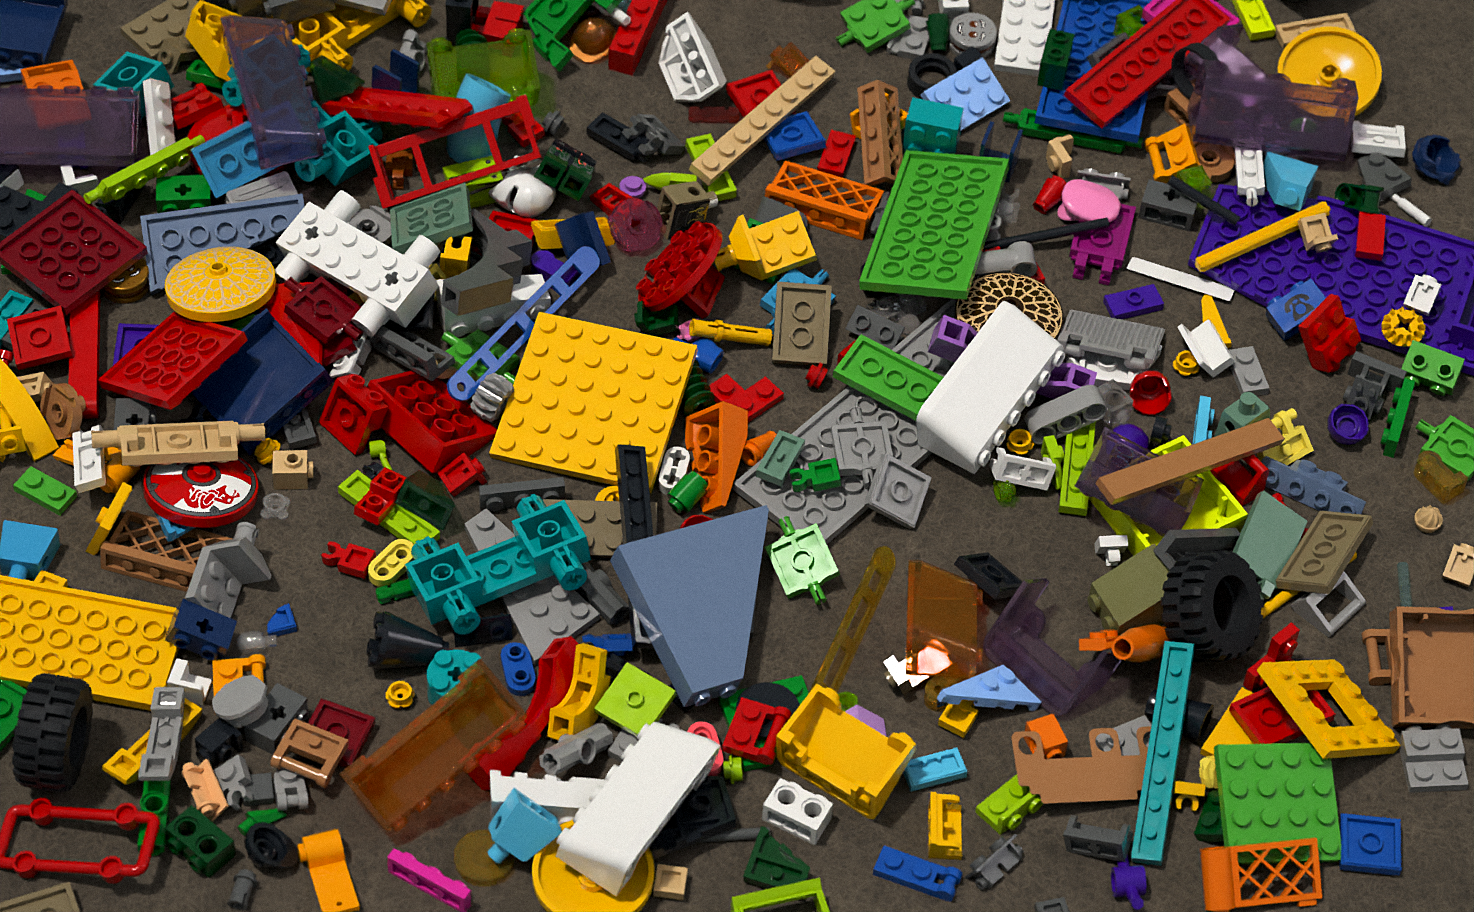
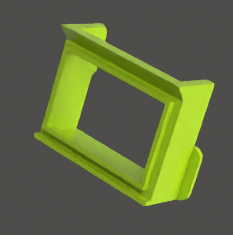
M820 878L732 897L731 912H746L809 897L813 898L817 912H829L822 891Z

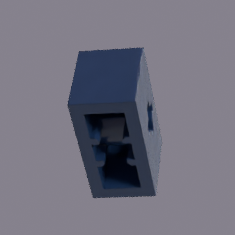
M183 599L173 614L165 641L172 643L177 648L187 649L199 654L206 660H221L229 648L237 621Z

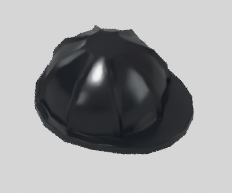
M266 822L255 823L249 828L244 841L248 859L257 867L284 869L291 868L297 863L299 857L296 845L280 829Z

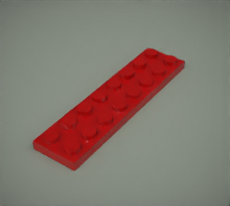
M1175 0L1067 88L1063 96L1103 129L1171 72L1172 58L1179 49L1192 43L1205 44L1228 25L1231 18L1209 0ZM1187 51L1184 60H1186L1194 52Z

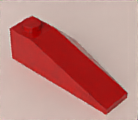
M301 282L299 284L305 286L313 282ZM284 283L276 284L274 294L265 305L258 309L259 313L267 308L274 319L317 363L319 362L322 365L323 345L319 342V339L284 312L285 305L296 294L285 287Z

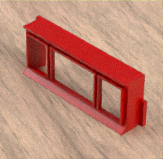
M527 95L516 97L515 101L451 121L443 129L431 130L429 128L377 146L369 145L368 148L378 176L373 178L382 208H390L464 182L469 184L542 160L543 158L533 131V126H536ZM521 112L533 152L503 162L490 122ZM483 125L495 165L432 185L420 145ZM412 148L424 188L394 197L381 157Z

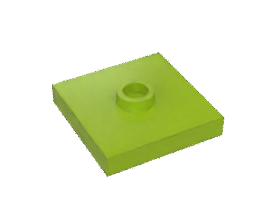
M627 662L595 706L594 711L637 737L646 723L651 725L654 721H659L677 694L676 690Z

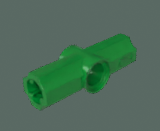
M171 779L165 781H144L143 796L140 800L141 811L153 812L160 820V827L152 856H158V854L165 851V827L169 821L168 808ZM140 823L138 852H140L147 824Z

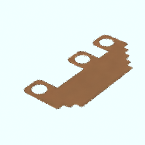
M1151 726L1137 729L1136 734L1140 755L1121 756L1118 733L1113 728L1092 729L1089 732L1092 757L1044 759L1039 733L1035 731L1015 732L1012 735V745L1018 784L1020 786H1029L1030 793L1039 794L1043 804L1137 799V791L1142 790L1148 748L1143 742V737L1145 733L1151 731ZM1099 734H1108L1113 739L1114 745L1110 751H1101L1096 746L1095 740ZM1022 737H1031L1036 742L1037 748L1033 754L1026 755L1020 751L1018 742Z

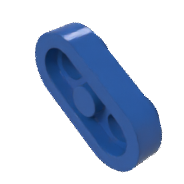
M517 642L504 646L501 651V665L507 689L513 695L526 696L535 689L536 677L529 649L524 644ZM513 653H518V654H520V655H518V656H513V655H511V654H513ZM518 677H524L525 679H523V680H518L517 678H518Z

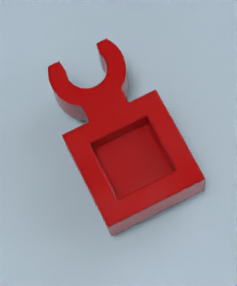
M521 112L502 118V123L508 126V133L523 148L531 144ZM535 120L536 126H533L536 140L545 136V129Z
M328 542V551L333 554L322 553V562L329 566L337 564L339 572L365 579L368 574L369 564L376 558L375 550L351 543L348 544L346 549H343L336 542Z

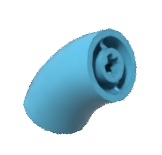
M467 73L456 98L467 99L473 107V110L464 114L463 117L508 103L511 97L509 93L500 87ZM502 118L490 122L496 140ZM483 125L447 136L446 150L455 162L462 163L492 155Z

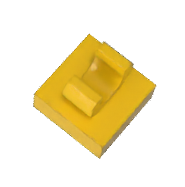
M1175 781L1173 793L1179 794L1174 800L1175 808L1181 809L1182 800L1188 798L1191 801V810L1196 811L1199 806L1196 796H1205L1206 784Z

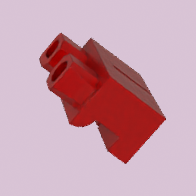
M493 1L491 8L478 6L475 16L476 23L485 25L472 24V29L488 40V49L489 47L501 50V55L511 57L524 24V6Z

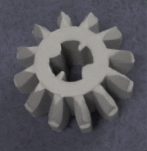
M496 373L487 375L484 381L480 382L472 397V411L483 420L486 419L492 422L499 419L500 415L504 412L508 398L514 392L513 383Z

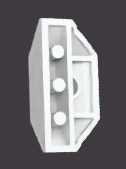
M688 12L667 25L659 65L672 96L676 102H701L721 89L727 81L713 48Z

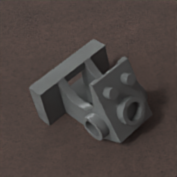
M1356 351L1352 357L1347 374L1355 377L1353 386L1348 385L1342 400L1347 402L1346 404H1353L1362 409L1370 420L1374 413L1379 415L1385 399H1382L1385 390L1395 393L1396 387L1402 388L1407 371ZM1369 370H1373L1375 372L1383 374L1384 376H1379L1377 374L1369 372Z

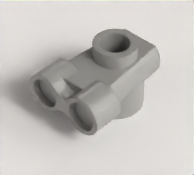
M406 30L400 52L420 63V70H422L425 65L424 52L427 46L419 40L417 32Z

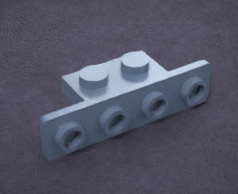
M1265 456L1261 461L1269 469L1266 487L1318 511L1362 514L1366 502L1344 492L1348 482L1343 480L1339 474L1318 469L1313 462L1297 459L1291 466H1287L1268 456Z

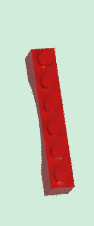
M572 636L554 639L540 657L536 690L523 718L512 730L502 737L487 743L476 744L461 764V767L482 790H490V770L501 771V776L509 777L513 770L525 760L526 752L541 738L542 730L549 724L550 708L557 706L568 693L573 678L576 645H578Z

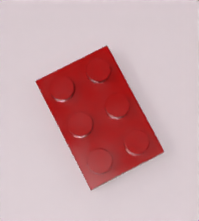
M1269 687L1230 704V713L1254 744L1286 743L1304 734ZM1306 690L1308 698L1315 707L1323 712L1327 723L1333 721L1335 713L1317 690Z

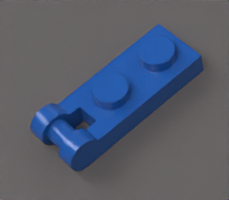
M883 846L873 869V875L948 902L953 900L956 893L954 887L960 883L963 876L961 870L956 867L946 868L887 846ZM937 878L943 880L944 882L942 884L935 883V880Z

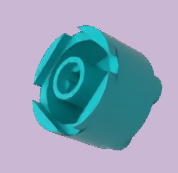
M441 650L435 654L434 659L427 668V696L430 704L439 713L451 717L463 709L470 710V706L474 702L486 696V670L481 657L477 653L465 650Z

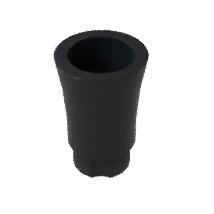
M1156 689L1151 692L1144 714L1152 719L1157 694ZM1187 699L1182 733L1200 743L1210 725L1214 704Z

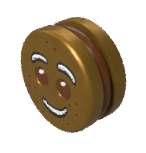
M141 258L100 289L102 294L110 301L116 303H131L141 299L150 288L149 268L146 261Z

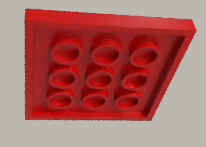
M173 312L98 379V382L102 389L172 410L191 391L197 389L201 382L211 373L217 371L223 362L231 355L237 353L248 339L244 331L212 322L192 320L177 312Z

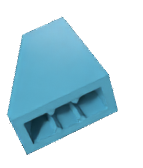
M1268 151L1263 165L1264 183L1274 203L1301 211L1312 190L1318 166Z

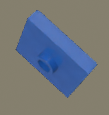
M807 111L788 116L763 138L776 161L826 147L823 135Z
M1341 813L1339 818L1341 838L1339 870L1399 876L1401 873V819Z

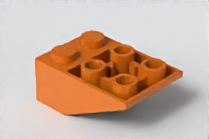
M73 60L20 69L24 96L39 130L51 131L65 125L78 126L92 120L79 73Z

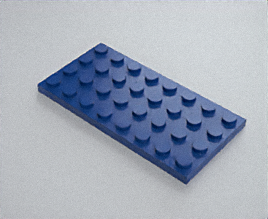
M1152 0L1063 1L1057 30L1075 34L1071 58L1063 89L1042 88L1035 124L1138 143L1148 91L1103 129L1063 95L1067 88L1092 69L1087 59L1088 55L1120 33L1126 32L1130 38L1148 23L1139 15L1143 8Z

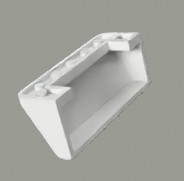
M1006 301L1001 302L919 410L916 419L918 445L975 474L980 466L984 467L988 463L995 446L999 447L1002 444L1010 426L1014 427L1017 424L1025 406L1029 407L1032 404L1040 386L1044 387L1047 384L1052 370L1062 364L1065 357L1063 345L1016 306Z
M655 721L651 725L646 723L637 736L639 741L636 745L630 744L621 757L623 762L618 767L614 764L605 777V780H607L606 784L603 787L598 785L589 798V801H591L590 805L587 808L582 806L573 819L575 823L571 829L566 827L556 841L560 845L556 857L617 896L633 875L638 860L692 788L697 790L709 774L721 745L709 738Z

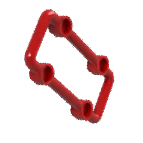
M38 798L30 805H14L7 811L0 831V868L15 870L17 875L22 878H32L38 871L101 875L105 882L116 884L124 877H138L147 870L159 831L160 820L153 812L138 811L132 803H123L115 810L52 806L51 802L46 798ZM19 816L31 817L33 822L38 825H48L54 818L116 822L121 829L128 831L135 829L139 823L147 824L135 865L123 864L120 858L116 856H108L100 863L37 859L31 851H21L14 857H5L17 817Z

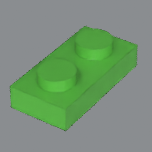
M32 466L13 485L15 492L59 516L77 498L76 490Z

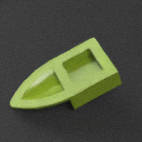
M658 173L644 178L645 183L658 190H662L664 186L697 182L696 175L681 173Z
M1054 435L1043 437L1041 455L1042 458L1048 457L1056 464L1057 467L1051 483L1059 490L1062 484L1061 462H1064V451L1061 445L1058 446Z

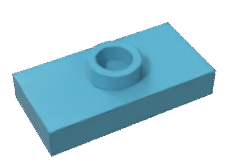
M953 748L911 759L903 774L910 791H915L967 777V769L958 748Z

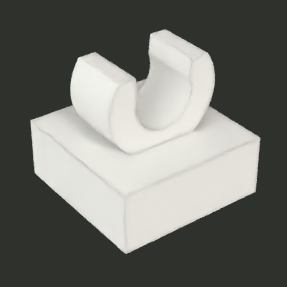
M1127 535L1099 536L1094 544L1095 553L1105 554L1106 566H1118L1120 553H1124L1128 547Z

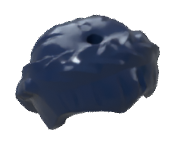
M1428 135L1418 139L1412 152L1413 163H1415V168L1425 176L1438 179L1439 182L1449 185L1451 179L1454 178L1455 172L1458 171L1462 160L1460 155L1455 153L1449 146V139L1440 135Z

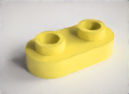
M398 539L391 542L369 564L368 574L371 583L378 587L385 585L388 587L391 583L396 582L406 572L405 564L414 561L411 554L414 544L406 539ZM400 555L406 556L403 559L398 558Z

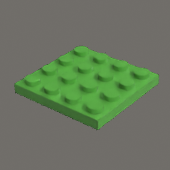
M1311 743L1218 744L1213 747L1224 846L1314 837L1317 838L1319 863L1340 861L1341 838L1331 758L1323 759ZM1309 845L1299 846L1292 856L1298 862L1305 863L1310 857ZM1285 847L1283 849H1285L1288 852L1291 847ZM1275 848L1267 853L1264 860L1269 864H1278L1284 855ZM1256 850L1255 852L1259 855L1262 850ZM1248 851L1237 852L1238 865L1252 864L1256 859Z

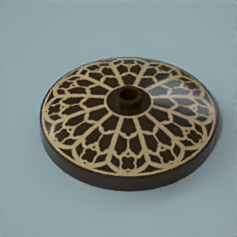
M998 272L981 276L973 280L967 300L957 299L954 319L970 324L976 332L980 331L1003 301L1016 306L1055 340L1058 339L1062 330L1063 310L1059 300L1047 286L1026 275Z

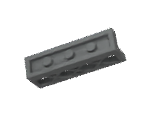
M381 326L373 337L367 336L366 338L370 341L371 347L430 381L435 380L456 363L454 356L410 331L393 332ZM441 359L442 361L437 365L436 360Z
M1236 528L1169 530L1153 551L1170 570L1174 567L1176 561L1189 553L1226 550L1233 552L1232 548L1236 545L1240 532Z

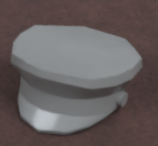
M254 675L243 676L229 682L212 699L216 716L225 719L234 728H241L253 723L265 713L268 707L269 700L266 697L267 686Z

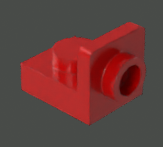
M462 453L437 472L454 497L476 480L482 485L487 483L486 478L482 474L486 471L484 466L476 457L472 460L465 453Z

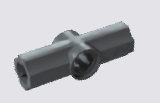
M588 562L582 563L587 573V579L575 591L591 604L609 624H618L629 613V605L612 588L611 581L601 569L595 570Z

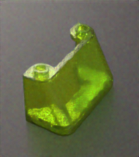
M522 28L511 29L505 35L503 41L452 47V43L446 41L445 38H435L426 43L432 95L456 98L460 85L467 73L482 78L505 90L511 95L509 102L515 101L516 97L526 94L530 107L538 103L541 87L531 30H524Z

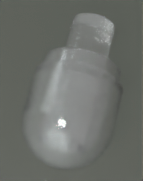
M259 630L247 631L238 636L236 646L245 655L261 654V652H265V647H277L278 638L277 635L265 636L264 632H259Z

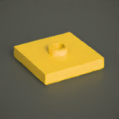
M123 482L108 509L104 506L102 507L95 520L100 525L86 549V552L89 554L97 555L132 491V486Z

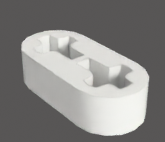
M672 447L665 453L659 474V490L665 495L669 493L684 474L688 473L690 454L685 448ZM676 458H681L678 467L673 466V461ZM671 476H675L673 485L667 484Z

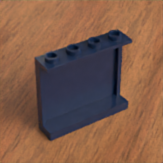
M0 0V65L17 68L45 65L66 12L68 0Z
M266 308L260 314L254 316L251 322L241 330L244 331L248 341L240 347L239 351L223 362L220 368L202 381L197 389L191 391L193 396L202 405H206L208 412L217 421L238 422V425L264 423L265 439L271 438L334 382L326 369L304 350ZM262 440L239 441V445L251 455Z

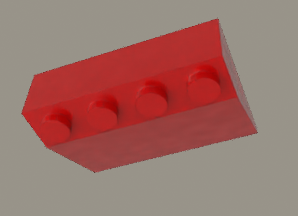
M411 370L369 381L367 388L383 395V402L388 406L381 428L431 473L440 471L462 453L470 456L495 438L497 429L486 419L483 420L478 417L466 401L453 399L448 393L447 385L439 378L430 381Z

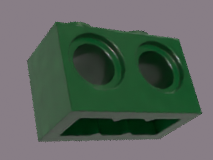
M1049 29L1040 63L1038 86L1057 90L1063 89L1075 34Z
M193 805L188 807L165 827L166 845L169 850L175 855L181 854L187 859V863L196 873L202 872L208 878L212 877L236 856L234 840ZM187 833H191V834H192V835H190V836H183L184 834H187ZM213 851L211 854H204L205 852Z

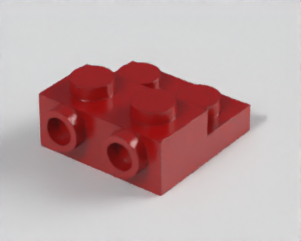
M1330 294L1298 326L1312 368L1328 373L1337 371L1343 358L1356 352V345L1361 341L1355 319L1345 316L1340 298L1334 294Z
M350 374L336 378L319 423L354 455H358L364 451L371 432L380 429L388 406L383 402V395L381 393L369 390L364 385L365 379L357 374Z

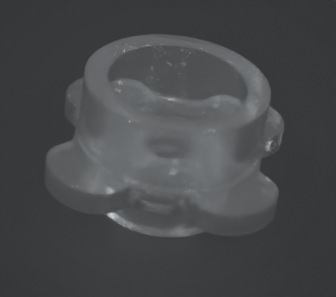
M271 493L262 499L264 508L261 510L260 515L263 519L278 518L283 521L288 518L287 507L290 505L288 497L279 493Z

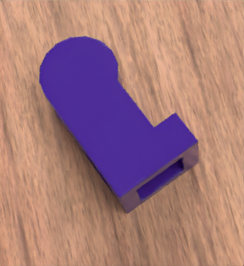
M537 251L531 257L532 275L542 274L544 282H546L564 263L557 260L549 251ZM572 265L561 278L570 287L581 274Z

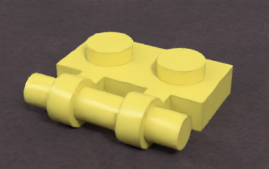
M1293 408L1274 414V418L1271 421L1276 428L1281 429L1282 436L1285 439L1281 445L1257 453L1260 461L1265 456H1268L1285 465H1289L1314 451L1304 425L1294 427L1291 422L1297 418V412Z

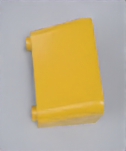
M816 684L777 734V759L785 768L868 819H875L915 753L916 743L909 735L903 732L892 733L889 737H886L843 711L839 701L840 697L833 689L823 688Z

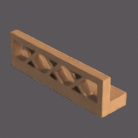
M875 80L857 88L864 184L871 187L883 182L894 185L903 160L898 89L882 81ZM885 93L889 94V103L885 98ZM887 117H888V119H889L890 122H891V127L889 126V124H888V122H887ZM889 141H890V143H891V145H892V147H893V152H892L891 148L889 147ZM891 166L894 169L895 176L891 174Z

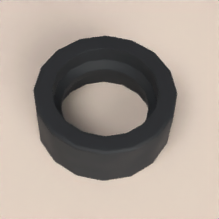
M929 53L920 55L909 65L907 86L915 97L922 99L920 94L936 84L922 81L917 76L918 74L925 71H936L948 78L955 74L957 69L949 58L940 54Z

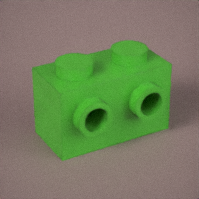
M1413 340L1401 369L1407 371L1405 378L1415 380L1414 386L1423 384L1430 387V391L1435 394L1445 396L1447 393L1452 395L1463 369L1465 359Z

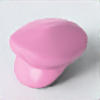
M1075 179L1065 184L1062 192L1063 203L1059 206L1057 214L1061 220H1078L1081 222L1107 217L1110 223L1117 218L1121 204L1118 197L1110 189L1090 181Z

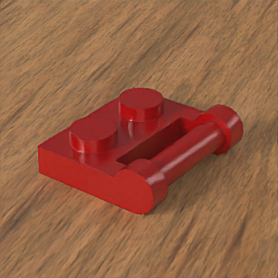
M202 82L195 85L194 89L171 99L173 126L179 130L224 108L222 100L207 90Z
M741 697L723 742L722 751L762 764H773L776 756L774 752L776 736L790 719L791 711L782 706L775 708ZM766 719L773 721L764 746L761 748L755 747Z

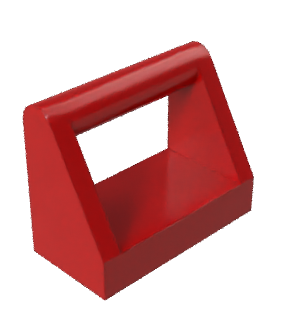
M1254 454L1242 458L1256 472L1254 477L1238 461L1210 470L1214 477L1226 486L1241 506L1254 500L1257 494L1265 489L1269 469Z

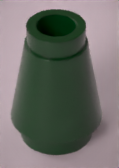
M945 13L929 14L928 20L925 22L931 51H946L951 20H948V14Z

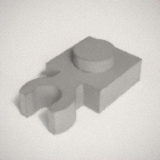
M237 754L214 770L223 794L227 796V803L231 807L239 810L238 801L241 797L248 802L253 800L252 793L245 788L252 780L246 761L242 756Z

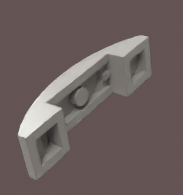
M154 687L151 703L152 721L146 754H142L138 775L139 781L170 780L173 775L182 735L185 700L184 687Z

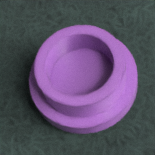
M628 176L620 182V190L635 199H639L646 192V183L640 177Z

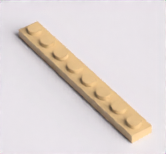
M817 56L813 57L693 161L689 170L708 186L711 185L832 79L835 70Z

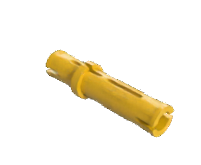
M692 319L689 325L690 336L712 338L715 342L729 340L769 346L772 341V330L768 328L726 324L722 320L709 322Z

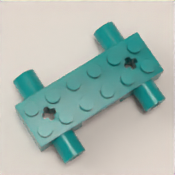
M271 36L238 54L227 73L231 80L225 82L222 87L225 100L232 106H239L251 99L263 112L285 101L289 103L312 149L295 161V170L302 180L310 182L324 175L334 186H337L371 164L372 157L368 146L372 144L378 145L377 143L382 138L381 126L371 122L370 119L357 123L345 110L331 118L301 87L308 75L306 69L311 63L310 53L303 48L302 44L293 45L285 49L274 36Z
M532 494L529 497L522 498L517 506V513L520 518L511 521L515 537L468 556L465 555L459 543L441 549L437 541L429 536L415 541L416 543L411 549L414 561L406 563L405 567L410 587L431 625L448 619L456 633H470L480 623V617L474 607L555 575L561 587L565 590L571 591L581 587L587 579V573L582 563L591 560L587 536L565 500L546 506L538 495Z

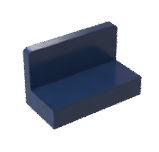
M593 211L580 213L555 224L567 260L579 248L588 246L597 252L600 259L599 266L611 262Z

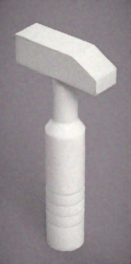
M1396 194L1389 196V198L1397 203L1399 208L1423 226L1427 227L1431 223L1432 218L1405 198H1400Z

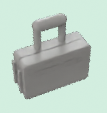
M283 171L267 178L263 174L259 176L260 180L247 185L243 184L236 189L228 191L225 204L296 195L298 193L288 172Z

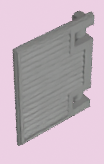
M1071 309L1057 341L1063 345V352L1066 355L1081 358V356L1084 357L1085 351L1124 358V365L1126 367L1145 371L1149 369L1150 364L1154 363L1165 329ZM1068 339L1080 340V346L1067 344ZM1133 352L1146 354L1144 359L1132 357Z

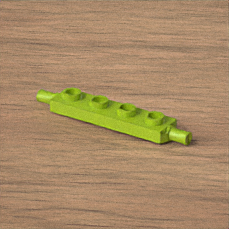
M198 135L191 140L185 137L101 180L95 189L83 195L85 202L91 204L100 199L105 204L113 199L118 200L126 192L134 188L139 189L143 187L149 180L155 177L160 178L177 166H184L191 158L192 152L190 149L204 143V137Z

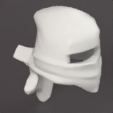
M524 165L506 171L508 174L489 191V196L500 206L512 213L526 218H534L543 214L552 205L556 196V190L534 177L540 165L533 168ZM515 187L517 190V194L515 198L510 202V195L513 188Z

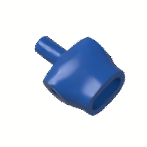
M677 337L673 339L675 341L687 343ZM699 337L692 343L697 345L698 348L696 359L702 371L711 374L720 364L724 356V350L719 348L709 338Z

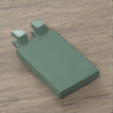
M1264 490L1257 494L1233 549V552L1250 564L1249 568L1254 570L1257 579H1259L1257 583L1261 586L1262 592H1260V597L1263 600L1264 598H1270L1273 590L1277 589L1275 580L1298 546L1308 522Z

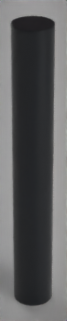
M1174 175L1168 181V185L1235 226L1240 219V216Z

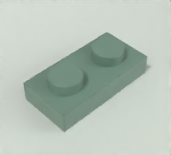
M779 430L756 469V477L782 486L790 473L789 471L802 452L805 440Z

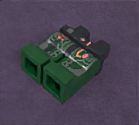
M555 138L534 177L555 188L561 176H563L558 190L579 201L592 179L591 174L597 161L592 159L591 156L574 149L562 140Z

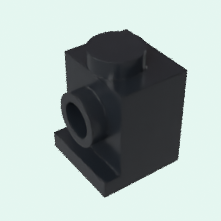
M219 717L195 738L198 760L202 763L205 759H208L213 768L219 762L227 761L233 754L234 749L238 752L243 750L242 733L226 720Z

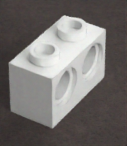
M780 778L763 804L762 820L815 845L832 818L833 803L829 802L822 795H815L802 789L797 783L787 782ZM782 802H787V803H790V804H789V805H785V804H782Z

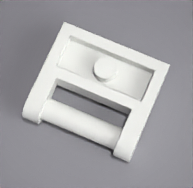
M1351 121L1352 152H1358L1363 155L1381 153L1386 157H1404L1406 150L1404 126L1395 125L1394 128L1360 124V121Z

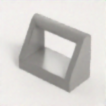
M1345 572L1342 573L1333 589H1336L1352 602L1329 623L1316 606L1328 594L1305 592L1290 605L1298 615L1327 637L1333 635L1366 604V600Z

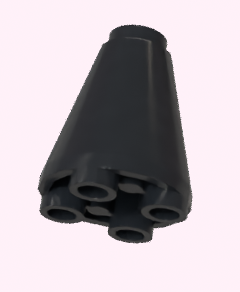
M390 612L375 613L373 621L375 635L374 639L369 638L366 655H369L368 667H372L375 670L428 667L438 651H449V642L443 641L442 637Z

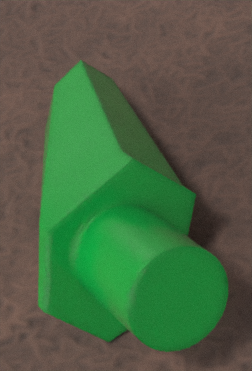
M277 809L248 811L245 814L247 819L237 828L245 836L249 828L255 823L266 822L271 824L286 817V814L283 811H277Z

